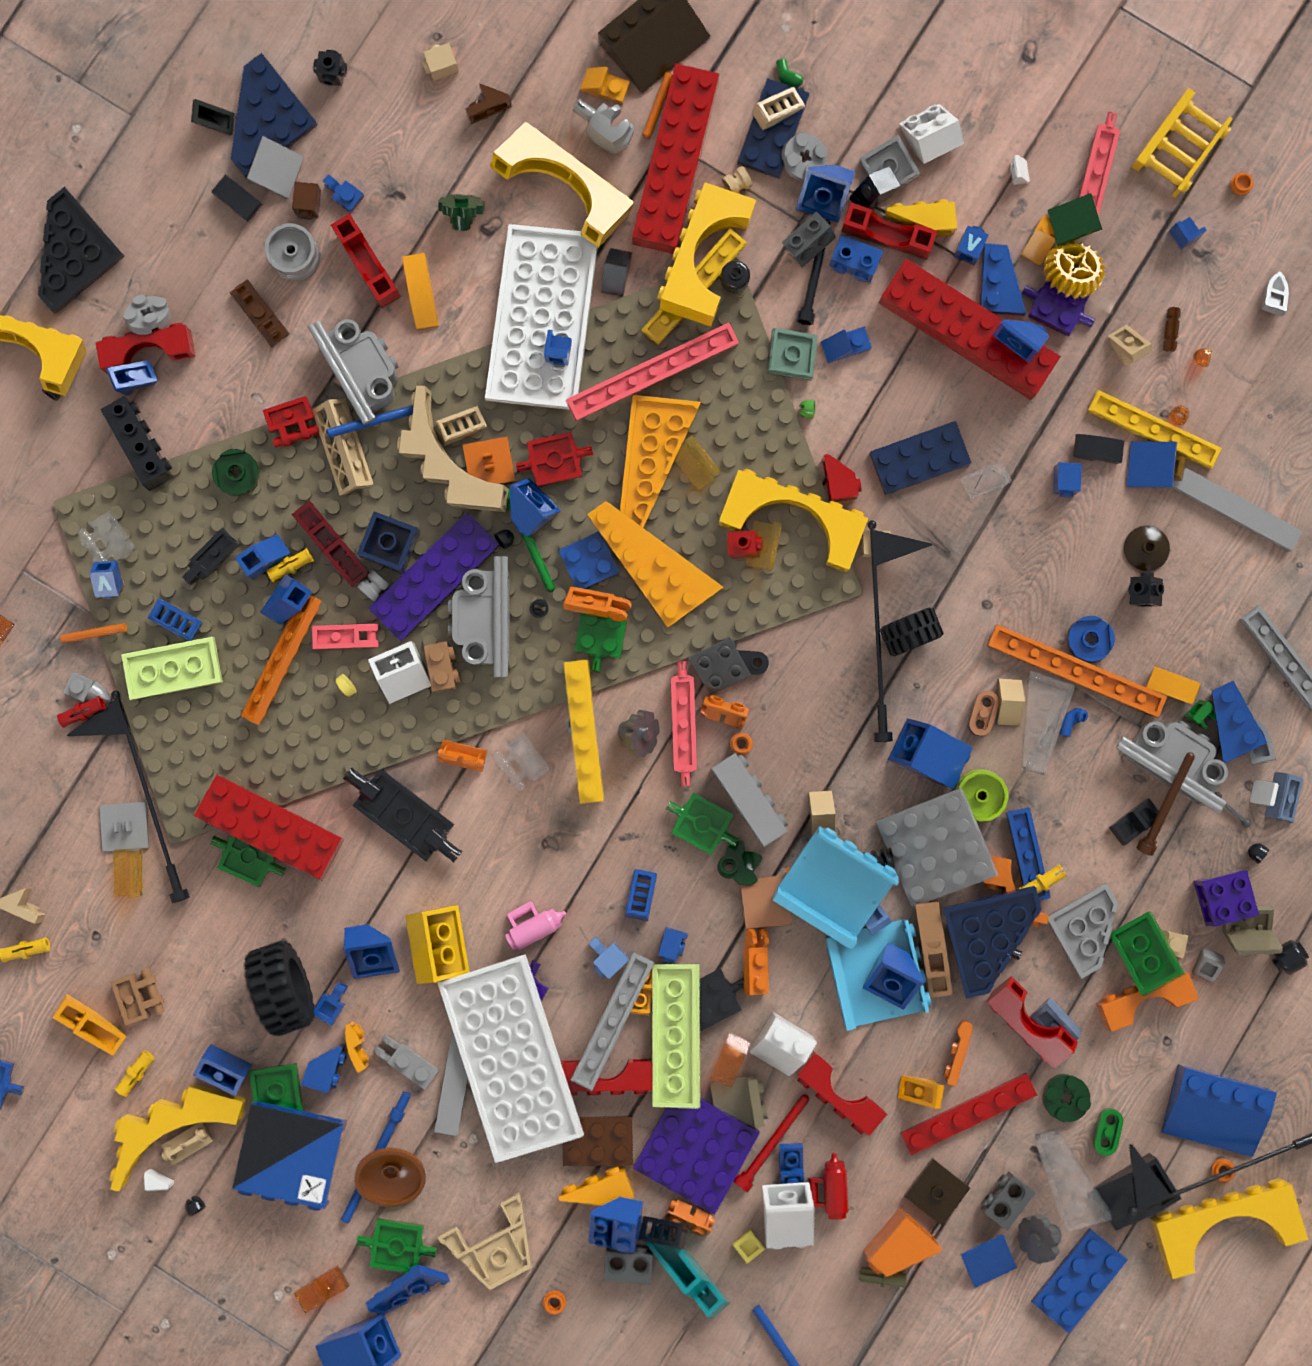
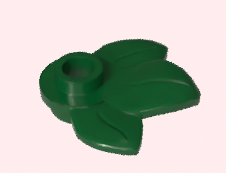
M743 841L735 842L737 843L735 847L730 844L727 848L726 856L722 857L718 862L719 874L726 879L733 878L739 885L755 884L758 879L753 871L760 865L762 855L745 851ZM727 864H731L733 866V870L727 871L725 870V866Z

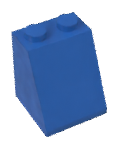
M907 718L888 760L941 786L954 789L960 780V774L965 764L970 759L973 747L931 724Z
M385 1314L374 1315L331 1334L315 1346L323 1366H390L402 1356Z

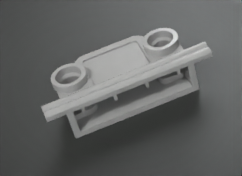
M350 319L340 321L335 329L326 333L320 321L308 326L309 331L363 425L375 420L374 413L393 402L395 398L393 385L398 381V374L395 369L399 368L393 355L388 357L385 351L388 347L383 338H377L371 331L361 333L358 324Z
M495 556L494 571L469 570L462 579V585L465 590L456 591L453 594L452 600H448V613L452 614V623H448V636L452 637L457 645L463 647L462 655L468 663L473 665H494V677H508V665H510V573L508 572V557Z
M1179 720L1178 723L1174 722L1165 725L1160 722H1150L1140 728L1133 741L1124 736L1121 738L1116 749L1123 753L1122 757L1169 787L1185 755L1188 752L1194 753L1195 759L1178 793L1199 806L1209 807L1218 814L1222 811L1226 801L1214 793L1218 786L1226 780L1228 769L1224 762L1214 759L1216 748L1210 743L1211 739L1201 733L1195 734L1190 730L1192 728L1190 725Z

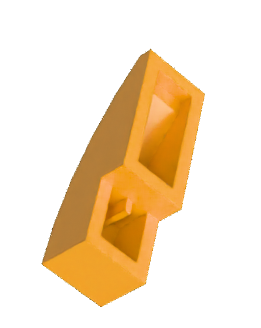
M425 253L403 256L402 260L416 330L438 327L439 323Z
M68 994L64 996L53 1012V1019L73 1030L74 1034L112 1056L127 1037L126 1034L104 1017Z

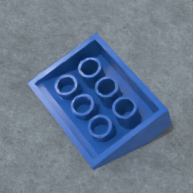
M1178 1064L1161 1133L1253 1157L1271 1118L1277 1092L1265 1087Z

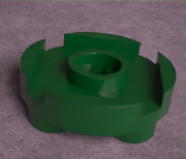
M240 449L227 450L219 455L220 457L216 463L214 462L212 478L214 483L224 493L232 496H241L257 487L260 476L259 466L256 460L245 451ZM234 467L242 470L238 478L230 476V472L234 471Z
M1059 1074L1052 1077L1045 1085L1046 1088L1042 1096L1043 1105L1046 1111L1059 1121H1076L1083 1117L1090 1109V1092L1087 1085L1081 1079L1069 1074ZM1064 1092L1072 1094L1071 1102L1068 1104L1061 1102L1063 1098L1062 1093Z

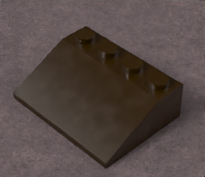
M637 0L598 32L600 46L641 93L662 78L665 72L673 69L675 63L679 64L710 38V34L687 0Z

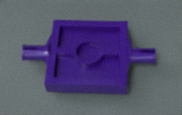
M1045 281L1039 291L1027 285L1025 286L1022 294L1034 299L1033 307L1028 317L1068 337L1078 322L1090 328L1093 326L1096 319L1084 314V306L1090 295H1087L1084 299L1080 296L1074 299L1072 295L1066 298L1063 292L1057 294L1058 289L1056 287L1050 288L1051 282Z

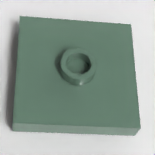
M773 328L767 373L811 381L814 374L817 335Z

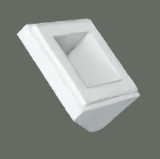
M1014 155L1010 162L1012 183L1014 185L1029 183L1027 161L1019 155Z
M1254 781L1250 802L1263 806H1273L1278 791V783Z
M149 1169L144 1173L146 1191L168 1190L174 1185V1180L153 1169Z

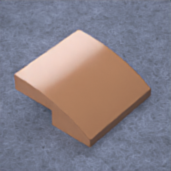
M785 875L757 878L758 881L755 884L740 885L746 930L792 925L791 912L773 901V892Z

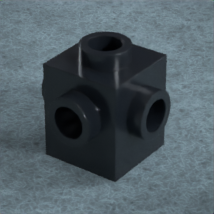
M335 50L319 51L318 59H314L313 72L316 73L320 83L329 86H342L343 79L347 75V63L344 62L342 54Z
M1148 572L1140 573V577H1130L1128 588L1130 605L1139 607L1162 606V595L1164 593L1163 579L1154 577V573Z

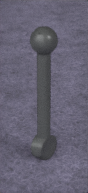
M1215 792V793H1214V794L1217 795L1218 797L1222 798L1221 793H1219V792ZM1226 802L1224 807L1236 816L1244 827H1249L1251 821L1241 816Z

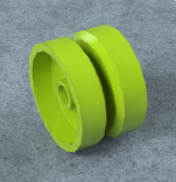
M973 769L960 777L955 790L962 787L975 820L980 822L991 821L1000 816L1006 809L1009 799L1008 788L1003 779L998 775L985 769ZM984 791L983 793L986 794L985 798H978V793Z

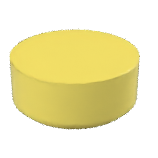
M344 674L335 679L338 688L347 697H351L357 692L353 683Z

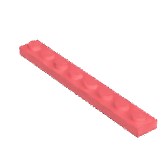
M728 322L582 391L565 401L576 422L738 345V339Z

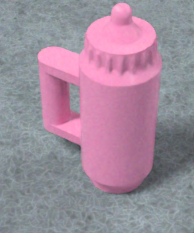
M530 901L507 913L513 928L505 936L513 951L517 949L522 950L555 932L557 928L562 926L561 920L566 916V912H556L554 909H550L538 914L535 905ZM533 911L534 917L519 925L516 924V919Z

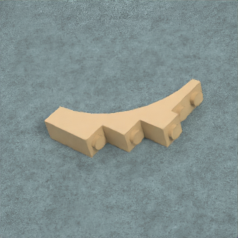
M416 385V392L412 394L413 415L409 417V428H411V431H401V437L399 436L397 440L399 453L407 458L425 459L421 464V475L428 482L449 484L445 488V500H447V504L450 506L506 512L509 489L504 485L486 482L469 475L449 458L438 439L433 425L431 391L426 386Z

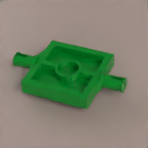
M581 613L575 652L586 653L593 657L591 671L600 672L602 658L621 659L627 619L625 622L613 621L610 617L605 618Z
M694 792L683 807L671 801L669 802V805L676 808V810L669 806L666 807V810L678 815L677 823L671 832L672 834L710 855L713 854L715 848L722 840L734 847L737 843L729 838L738 842L739 838L727 832L728 824L734 814Z
M214 835L212 838L214 841L210 842V845L222 849V858L217 866L218 869L255 886L261 887L265 876L270 871L283 877L286 871V867L274 863L275 857L234 836L225 841Z
M378 1218L376 1221V1228L372 1238L358 1235L356 1246L370 1247V1268L408 1273L410 1268L418 1265L422 1255L435 1258L437 1247L423 1246L424 1225Z

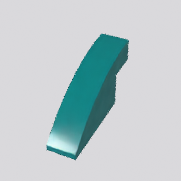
M660 1225L656 1227L654 1238H658ZM666 1228L664 1229V1234H663V1238H662V1239H664V1240L666 1239V1235H667V1229H666ZM645 1242L686 1296L693 1298L708 1318H715L730 1304L719 1288L685 1249L682 1250Z

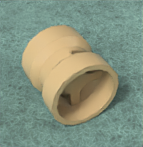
M743 166L737 168L733 175L727 174L722 177L726 190L738 194L740 190H747L753 186L752 180Z

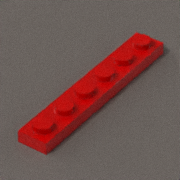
M1024 1073L900 1133L910 1154L913 1155L1037 1096V1093L1028 1074Z

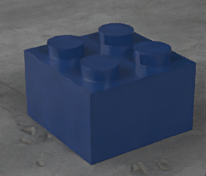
M374 511L357 555L362 559L404 574L421 531L417 527Z

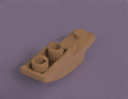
M937 900L916 903L915 908L930 998L953 995L939 902Z

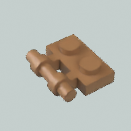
M150 967L141 970L143 977L141 981H137L136 975L133 973L110 982L125 1026L150 1017L147 1008L153 1006L155 1014L165 1011L162 1004L164 1002L162 995L159 996L155 984L157 980L155 975L152 976ZM145 986L150 996V1000L144 1001L140 988Z

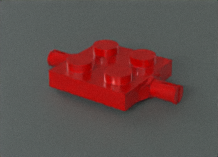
M572 431L528 441L529 461L515 464L517 473L531 470L535 475L537 487L581 478L580 458L593 455L592 446L578 449L574 443Z

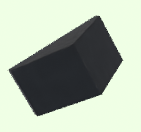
M610 248L605 261L601 293L624 296L632 252Z

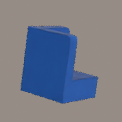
M1191 217L1182 222L1178 221L1169 230L1180 249L1193 243L1207 231L1205 226L1198 229Z
M548 329L544 350L545 362L568 366L572 339L570 337L554 336L553 330Z

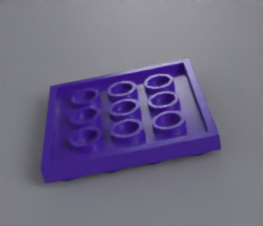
M701 1097L700 1108L666 1107L636 1160L633 1169L715 1215L758 1138L760 1131L713 1106V1104Z

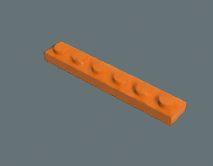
M310 595L302 609L289 618L240 716L257 725L265 717L269 704L275 697L283 677L287 674L293 657L297 654L303 637L308 632V627L313 617L319 610L321 600Z

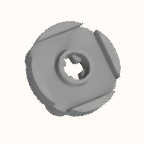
M799 133L785 143L781 157L782 160L784 159L786 172L792 178L804 181L808 167L826 165L828 151L826 146L814 135ZM806 152L809 159L802 162L800 153Z
M137 295L134 297L133 303L126 308L123 318L133 333L145 335L152 333L151 329L159 327L160 330L164 328L171 319V312L165 298Z

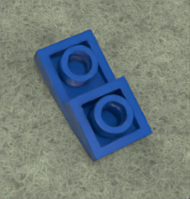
M779 1144L780 1184L804 1183L803 1144Z

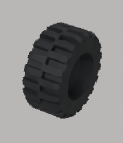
M280 940L250 951L244 959L247 990H249V997L251 1003H253L255 1013L258 1015L260 1023L264 1025L265 1030L270 1035L282 1036L309 1026L315 1017L313 995L306 971L292 945Z

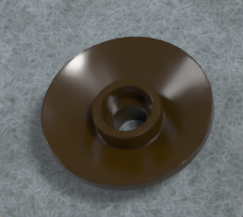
M1146 525L1135 528L1128 534L1124 542V554L1127 561L1133 567L1142 571H1152L1161 567L1168 559L1170 553V544L1167 536L1154 526ZM1147 543H1150L1152 545V551H1148L1145 546Z

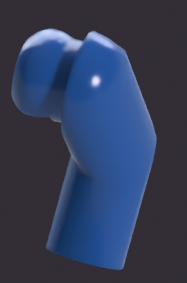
M1075 708L1065 713L1059 735L1070 737L1073 725L1085 722L1088 718V712L1082 708Z

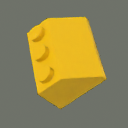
M458 905L405 915L417 984L434 983L470 972Z

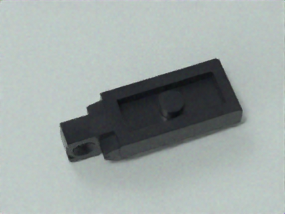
M221 528L190 559V563L187 565L190 569L182 578L190 585L199 578L204 580L240 544L224 528Z

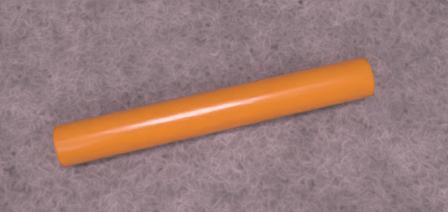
M665 72L642 136L645 138H651L669 90L672 74L669 72Z
M121 623L62 634L60 638L62 643H69L127 632V625Z

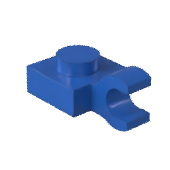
M329 174L323 180L324 185L335 193L332 196L333 201L349 213H352L364 197V193L347 180L341 185Z
M340 981L331 995L325 992L314 1009L315 1016L332 1026L345 1006L339 1000L347 990L348 985Z

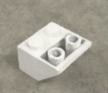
M940 104L932 105L926 111L912 115L899 123L914 155L924 164L964 144L959 120Z
M412 641L368 659L376 680L389 704L431 687L427 671L415 643Z

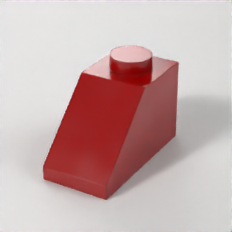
M825 454L822 462L829 502L857 499L859 492H862L860 478L856 479L855 472L831 455Z

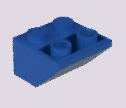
M618 1197L591 1210L589 1243L598 1247H607L620 1252L634 1254L642 1223L643 1202Z

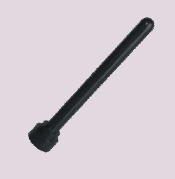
M825 219V221L831 226L830 220ZM826 247L814 257L804 306L797 312L796 322L802 325L811 326L814 324L815 314L812 308Z

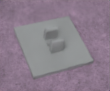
M262 136L247 179L288 199L304 156Z
M146 802L99 806L102 852L149 848Z

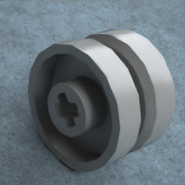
M285 223L269 233L265 242V254L268 262L282 278L289 281H302L316 272L320 264V251L312 235L304 227Z

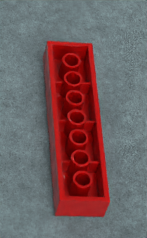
M675 63L632 235V245L674 254L675 248L679 246V239L683 230L719 84V73Z
M907 258L879 300V304L1030 400L1037 395L1061 357L1043 345L1029 363L992 336L1003 319Z

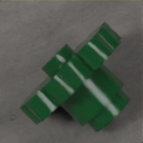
M447 195V197H441L438 200V211H441L443 215L450 216V223L454 230L467 231L470 230V225L473 224V217H476V214L484 213L485 201L473 195Z

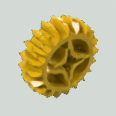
M1074 240L1061 246L1055 245L1048 252L1044 260L1043 274L1046 275L1045 281L1051 282L1050 288L1056 287L1058 289L1057 294L1063 292L1066 298L1072 295L1074 299L1079 296L1084 299L1087 295L1091 296L1102 284V280L1105 277V265L1102 264L1103 258L1097 257L1098 251H1092L1091 245L1088 247L1084 246L1083 241L1079 244H1076Z

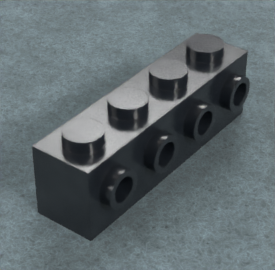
M123 396L100 409L139 480L149 492L173 478L169 471L173 468L166 457L162 458L159 451L162 448L155 438L151 439L149 435L151 429L145 419L141 421L138 416L141 411L134 400L130 402Z

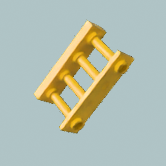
M1190 88L1185 91L1131 166L1137 172L1143 166L1146 168L1149 166L1178 186L1171 195L1174 198L1180 192L1185 194L1193 183L1189 179L1219 138L1223 140L1229 133L1231 128L1228 125L1233 120L1229 116L1221 125L1193 105L1194 102L1191 101L1196 92ZM1182 112L1184 114L1189 113L1216 132L1210 143L1181 124V120L1178 118ZM1169 130L1172 132L1175 130L1202 149L1203 152L1197 161L1167 141L1166 133ZM1156 148L1159 150L1162 148L1188 166L1190 170L1184 179L1154 159L1153 151Z

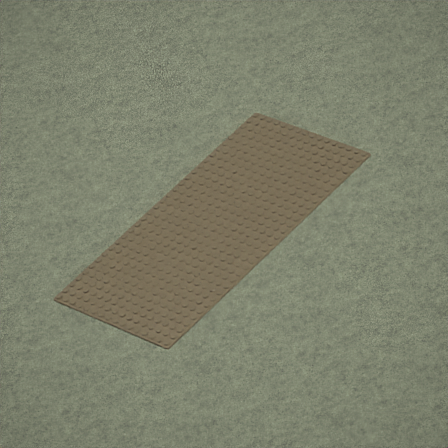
M719 277L708 289L721 297L712 326L683 318L659 347L645 336L641 330L659 310L661 300L657 299L661 286H666L667 281L596 306L589 311L579 393L728 322L739 342L738 345L633 394L701 402L644 529L711 577L723 588L671 626L666 627L606 542L620 573L587 588V590L613 594L616 597L628 599L632 606L629 611H626L628 619L621 659L602 658L600 672L590 670L592 693L687 659L730 637L737 641L862 594L853 564H851L847 573L825 565L828 557V541L822 525L809 511L793 504L778 503L765 506L753 513L742 526L741 531L755 530L759 537H762L763 550L759 551L760 557L732 559L728 555L727 532L737 531L718 525L738 470L748 469L754 471L759 478H773L778 481V485L797 487L800 489V493L808 495V493L816 494L821 497V501L829 503L784 379L780 375L767 373L770 342L749 286L741 293H729L721 285ZM492 344L398 377V381L393 385L395 392L393 402L374 413L375 416L412 405V394L416 392V385L426 386L431 391V413L434 426L435 422L440 419L478 406L487 427L443 448L449 458L460 469L468 473L462 445L507 436L516 479L515 482L501 484L510 489L512 484L528 478L537 485L535 475L531 470L517 473L515 463L529 461L528 441L572 431L573 440L578 449L592 446L593 455L580 458L581 478L539 487L561 510L539 531L532 534L555 585L553 592L546 590L523 537L516 529V524L511 520L509 507L506 508V512L452 507L445 500V488L449 484L428 482L421 475V464L425 459L407 458L399 453L397 440L399 436L401 437L402 430L411 431V428H409L410 415L356 430L374 485L368 488L355 489L343 496L339 495L320 433L311 436L309 440L304 441L302 439L292 442L291 446L285 447L283 445L275 448L273 439L281 437L279 431L270 433L266 424L168 459L173 468L169 470L173 478L150 492L142 485L136 472H132L55 500L53 503L96 628L121 623L127 625V632L99 638L117 690L120 692V699L170 842L177 844L218 829L194 816L216 774L278 806H282L347 782L343 778L346 774L350 775L348 771L352 767L364 776L439 749L443 739L458 742L568 702L564 662L589 660V667L591 669L593 657L586 653L575 652L581 613L564 609L563 603L571 586L575 587L558 550L598 532L587 514L605 501L620 511L633 395L576 422L571 411L567 409L486 401L485 393ZM348 397L339 398L346 399L353 422L361 420ZM324 410L321 413L324 421L326 422L327 414ZM470 415L473 426L477 425L473 415ZM315 419L306 422L308 428L317 425ZM462 419L461 421L463 423V426L465 429H467L468 426L465 420ZM453 423L455 431L459 432L456 423ZM298 424L286 429L288 434L299 431L300 427ZM444 427L447 435H450L448 428ZM334 437L330 438L332 444L334 441ZM240 449L245 451L258 463L260 476L257 487L245 495L232 496L226 494L213 481L212 466L220 457L219 455L227 450ZM337 454L336 459L338 464L340 465L341 457L340 454ZM234 467V471L230 472V476L238 478L242 470ZM345 475L343 481L345 487L349 486V482L347 476ZM310 500L369 572L373 569L389 584L388 588L403 574L362 559L357 555L374 511L417 527L421 531L405 572L467 512L494 539V534L503 529L510 530L514 535L512 545L505 550L499 546L477 568L481 571H494V557H508V572L510 573V665H508V677H494V665H473L468 663L462 655L463 647L457 645L453 638L448 636V623H452V614L448 613V600H452L453 594L456 591L465 590L462 583L401 642L368 609L374 602L357 587L361 581L368 579V575L351 587L291 514ZM221 528H224L240 546L204 580L199 578L192 585L188 584L182 576L190 569L187 566L190 563V559ZM279 535L291 553L288 556L289 558L306 548L310 551L314 561L297 569V573H290L288 575L312 591L311 596L321 600L317 614L313 617L308 627L307 634L303 637L298 647L297 654L293 657L288 667L287 674L283 677L275 697L267 708L265 717L257 725L240 715L288 620L278 624L260 613L282 578L273 583L267 572H264L252 580L247 577L235 557L252 545ZM118 561L123 583L118 596L110 599L103 597L95 598L89 574L94 562ZM381 590L380 593H379V597H380L386 590ZM159 598L203 622L193 640L215 637L223 683L129 700L121 654L188 641L148 619L151 610ZM536 599H543L549 605L548 613L542 618H536L530 612V605ZM535 605V606H534V608H537V609H542V610H545V609H546V607H543V606H539V605ZM164 607L162 613L159 616V619L162 618L164 612L167 609L166 607ZM175 612L171 613L166 623L170 624ZM183 616L180 617L178 623L176 624V629L179 628L181 622L183 621ZM190 620L183 631L185 634H187L193 623ZM378 624V632H376L378 648L313 649L312 626ZM360 632V640H367V632ZM412 641L415 643L429 676L424 646L447 641L455 650L456 660H453L454 669H458L460 682L457 683L458 689L434 693L432 688L428 687L389 704L376 680L368 659ZM341 674L347 676L356 688L357 692L351 697L344 695L335 682V679Z

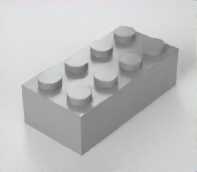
M734 753L713 767L711 771L761 846L765 847L788 832L785 828L788 823L781 813H775L772 808L775 806L773 800L768 793L763 795L759 789L762 786L761 782L755 774H749L746 769L749 765L742 754L737 756Z

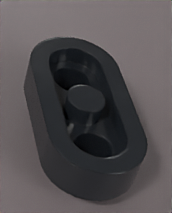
M737 650L751 675H760L767 670L769 660L764 653ZM760 659L762 665L755 667L753 660Z

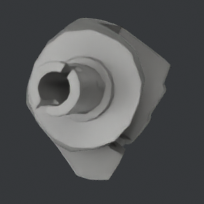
M579 99L577 101L578 104L574 105L572 112L588 121L586 128L588 137L597 146L613 154L625 150L634 134L633 124L625 119L617 127L610 125L620 115V106L617 104L608 107L603 103L595 110L583 102L582 99Z

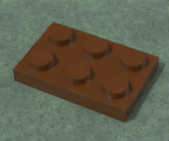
M632 1116L579 1117L584 1136L562 1143L563 1166L633 1165Z

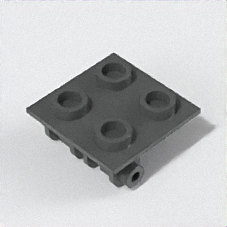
M730 637L689 657L710 695L751 676L736 649L737 644L735 640Z

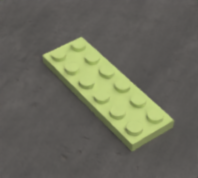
M654 964L652 967L653 1107L700 1108L699 964Z

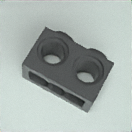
M816 211L790 234L782 244L790 256L803 268L830 244L836 236L831 226Z
M1009 1171L996 1182L997 1188L992 1194L988 1193L985 1196L981 1208L987 1216L1007 1231L1035 1195V1192ZM1012 1185H1018V1192L1015 1195L1008 1194V1189ZM997 1204H1004V1211L1000 1214H995V1206Z
M637 1245L634 1254L606 1247L604 1281L651 1284L653 1252L643 1245ZM614 1257H619L623 1260V1264L615 1267L610 1261ZM637 1259H643L647 1265L640 1269L635 1267L634 1262Z

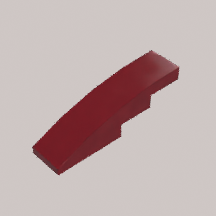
M310 500L291 514L351 587L355 586L370 573Z

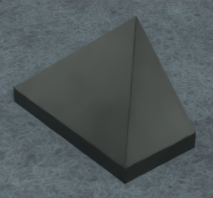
M193 99L191 122L231 136L233 135L235 113Z

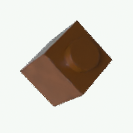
M295 182L292 202L294 213L302 219L319 217L321 189L318 184Z

